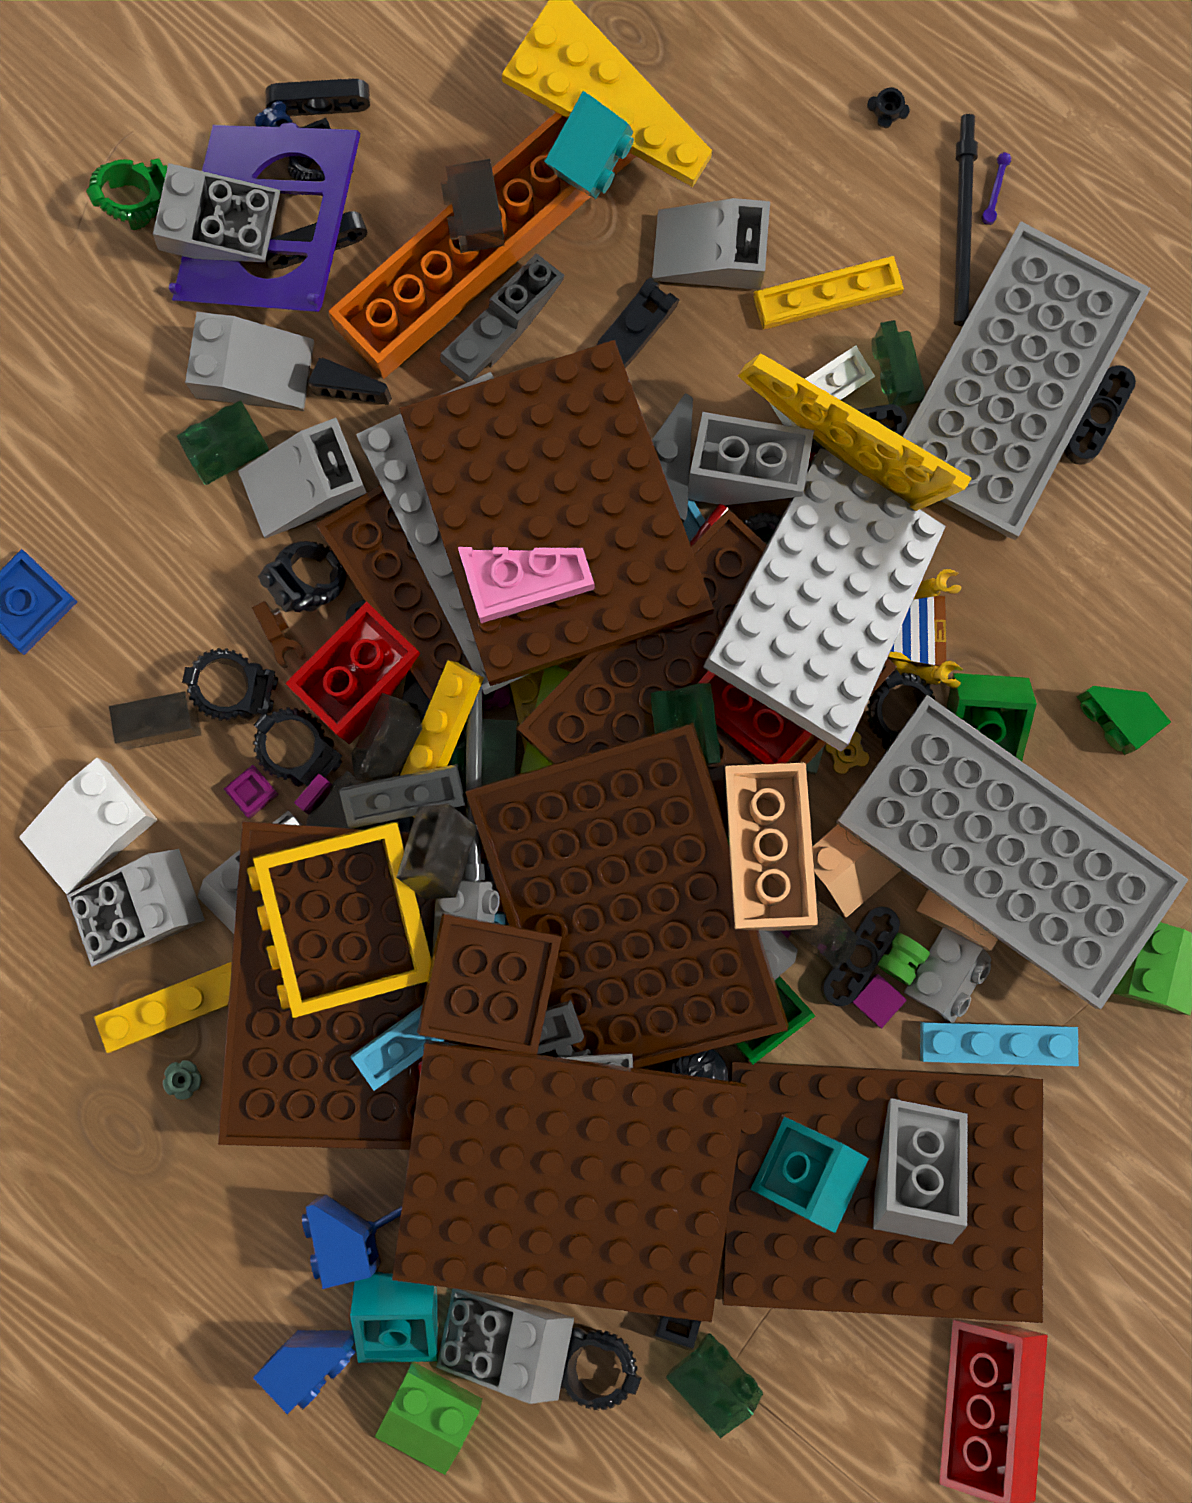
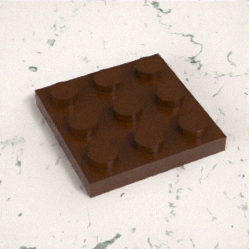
M442 913L417 1033L422 1036L537 1055L561 936Z

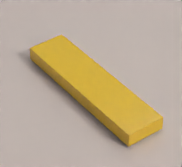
M890 256L754 291L753 298L762 328L765 330L900 295L904 287L895 258Z

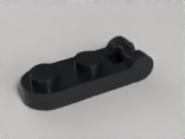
M648 278L641 286L637 295L599 339L596 346L615 340L624 367L627 368L672 314L679 303V299L672 293H664L659 289V283L652 278ZM649 301L658 306L654 314L645 308Z

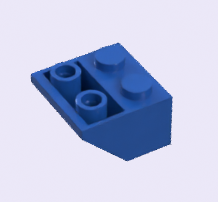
M328 1195L318 1196L306 1206L307 1213L302 1214L304 1234L307 1239L312 1238L315 1254L310 1256L314 1278L321 1279L322 1288L325 1289L372 1277L381 1264L372 1225Z
M297 1330L268 1359L253 1378L286 1414L296 1405L303 1410L319 1394L320 1389L327 1382L324 1377L328 1375L331 1379H334L350 1362L349 1359L356 1352L352 1348L355 1343L353 1330Z

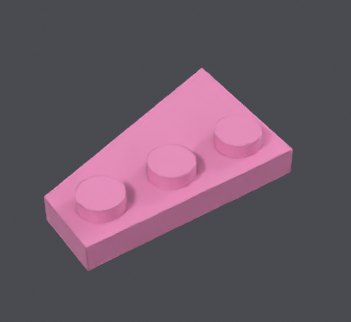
M458 547L481 623L595 589L583 548H534L533 551L509 550L508 547H493V550H473L472 547Z

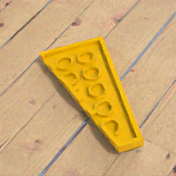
M549 0L502 72V82L566 118L571 114L583 91L588 93L630 125L633 130L631 137L634 138V142L629 153L693 187L711 159L712 150L572 0Z
M761 353L746 363L738 374L740 379L797 426L814 430L813 439L831 454L862 475L869 477L910 503V508L915 511L965 490L972 479L960 470L883 426L878 421L871 419Z

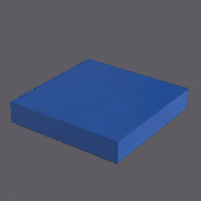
M21 549L0 570V634L20 653L25 655L78 601L30 555Z

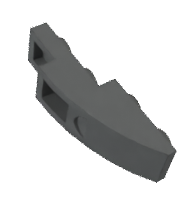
M536 253L490 298L489 307L441 353L440 362L466 383L472 381L486 366L491 368L540 313L564 280L565 275Z

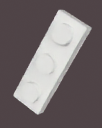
M855 345L805 378V380L841 400L874 378L875 375ZM770 403L783 425L800 428Z

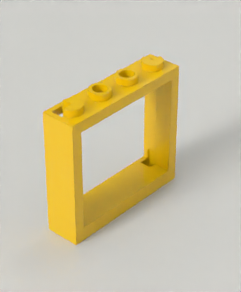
M397 822L253 857L255 866L247 868L252 891L261 890L265 906L257 907L262 930L271 929L274 945L268 946L267 951L272 970L281 969L284 984L277 986L282 1010L291 1008L293 1018L428 981L432 961ZM382 839L414 970L301 1000L268 868Z

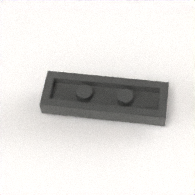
M457 764L343 787L339 791L349 829L465 805V797Z

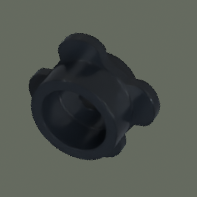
M894 87L883 89L877 97L872 96L867 103L868 110L874 112L878 118L877 124L881 128H889L892 122L899 118L906 119L910 112L909 106L905 104L904 95ZM885 106H890L892 109L887 110Z

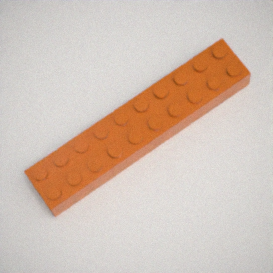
M555 112L328 311L335 330L383 380L590 198L589 195L558 178L544 162L568 118ZM628 153L624 159L619 158L612 172L616 175L637 156Z

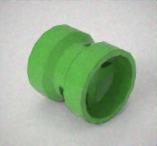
M898 932L891 942L892 949L890 953L883 955L877 966L894 979L910 986L916 977L915 968L919 964L925 963L930 952L913 939Z

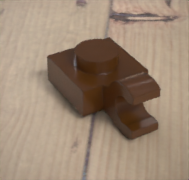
M266 601L251 607L274 649L277 663L282 668L288 667L284 659V655L288 650H295L301 660L306 658L303 647L297 641L287 639L284 630L288 629L289 626L279 608L272 610Z

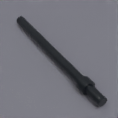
M973 114L961 116L960 141L956 143V161L959 162L954 325L963 326L969 316L974 161L978 158V142L974 140L975 115Z

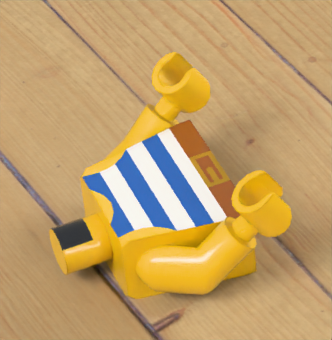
M944 569L940 571L936 579L930 578L921 581L887 657L897 666L895 670H898L900 675L902 673H913L914 676L918 675L921 679L926 680V684L937 685L942 681L950 688H958L961 682L958 680L948 679L951 671H962L963 669L953 661H946L945 596H939L941 591L949 594L960 592L961 586L953 585L947 588L946 585L947 579L950 576L958 575V572Z

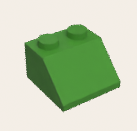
M1160 922L1114 989L1113 994L1190 1016L1192 1011V933L1185 929Z
M412 1362L375 1438L445 1475L459 1453L480 1411L483 1399L427 1368Z

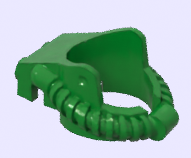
M160 158L150 160V167H146L143 162L133 165V161L127 159L108 162L106 165L102 164L100 167H97L92 173L86 193L94 207L100 206L103 212L113 216L116 220L119 218L122 222L128 221L131 230H139L157 216L168 167L162 164ZM106 182H108L110 189L122 186H135L144 191L147 197L138 204L121 205L108 197L105 198L102 187Z

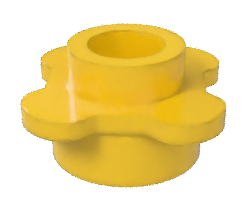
M854 731L849 745L845 748L851 751L850 756H846L844 750L839 751L828 743L825 746L834 763L833 769L839 774H845L848 769L857 765L864 767L869 762V754L863 751L860 743L862 737L856 731Z

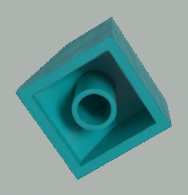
M583 91L544 162L558 178L596 200L600 192L605 193L610 187L615 175L612 170L618 159H624L629 153L634 142V138L631 137L633 130L625 120Z
M784 1117L751 1190L836 1233L869 1158L834 1139Z
M374 1272L370 1278L354 1281L350 1317L358 1363L433 1362L438 1360L437 1286L392 1280L393 1273L385 1274L382 1272Z

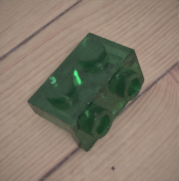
M895 320L880 323L875 337L872 338L871 346L873 356L879 362L881 370L880 385L883 394L887 395L889 404L897 406L922 402L926 393L910 331L898 332Z
M241 400L233 405L222 408L213 416L189 426L185 431L176 435L188 460L205 485L210 484L269 450Z
M698 683L674 691L652 692L650 697L655 734L693 723L706 765L721 763L711 683Z
M710 1333L702 1339L695 1351L672 1367L666 1376V1379L720 1439L753 1416L763 1395V1391L758 1386L756 1380L743 1370L730 1355L728 1349Z

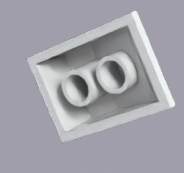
M96 758L63 786L19 838L68 895L153 825L157 818L110 763Z

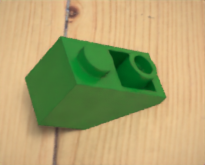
M1092 686L1077 696L1081 702L1080 708L1085 716L1093 722L1097 721L1106 732L1104 736L1109 745L1116 751H1121L1124 755L1139 749L1171 723L1170 719L1147 692Z

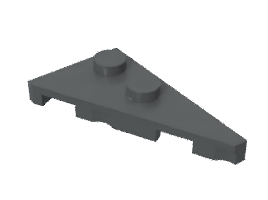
M686 393L652 439L683 524L688 512L693 397Z

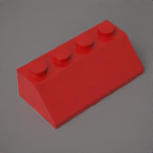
M953 1319L940 1485L992 1503L1035 1502L1047 1334L1012 1325Z

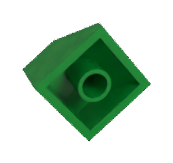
M953 673L952 679L958 680L961 684L958 688H950L947 709L1022 761L1037 706L1030 679L1025 677Z

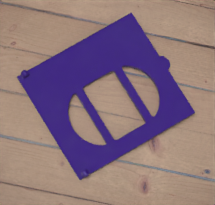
M292 122L282 123L280 127L213 125L202 171L278 189L280 194L323 196L315 233L311 242L270 240L267 253L307 256L296 269L277 278L264 279L253 276L246 271L241 261L194 259L182 256L176 283L169 284V291L173 293L172 300L319 312L323 304L361 133L358 130L299 128L297 124ZM289 156H303L312 159L318 163L325 176L323 182L256 178L270 164Z

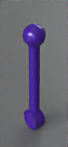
M1003 152L997 157L999 167L988 209L981 216L982 222L986 225L993 224L997 218L995 207L1006 166L1011 163V156L1007 152Z

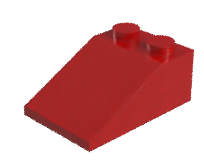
M366 601L285 684L336 735L350 745L378 716L420 655V652Z

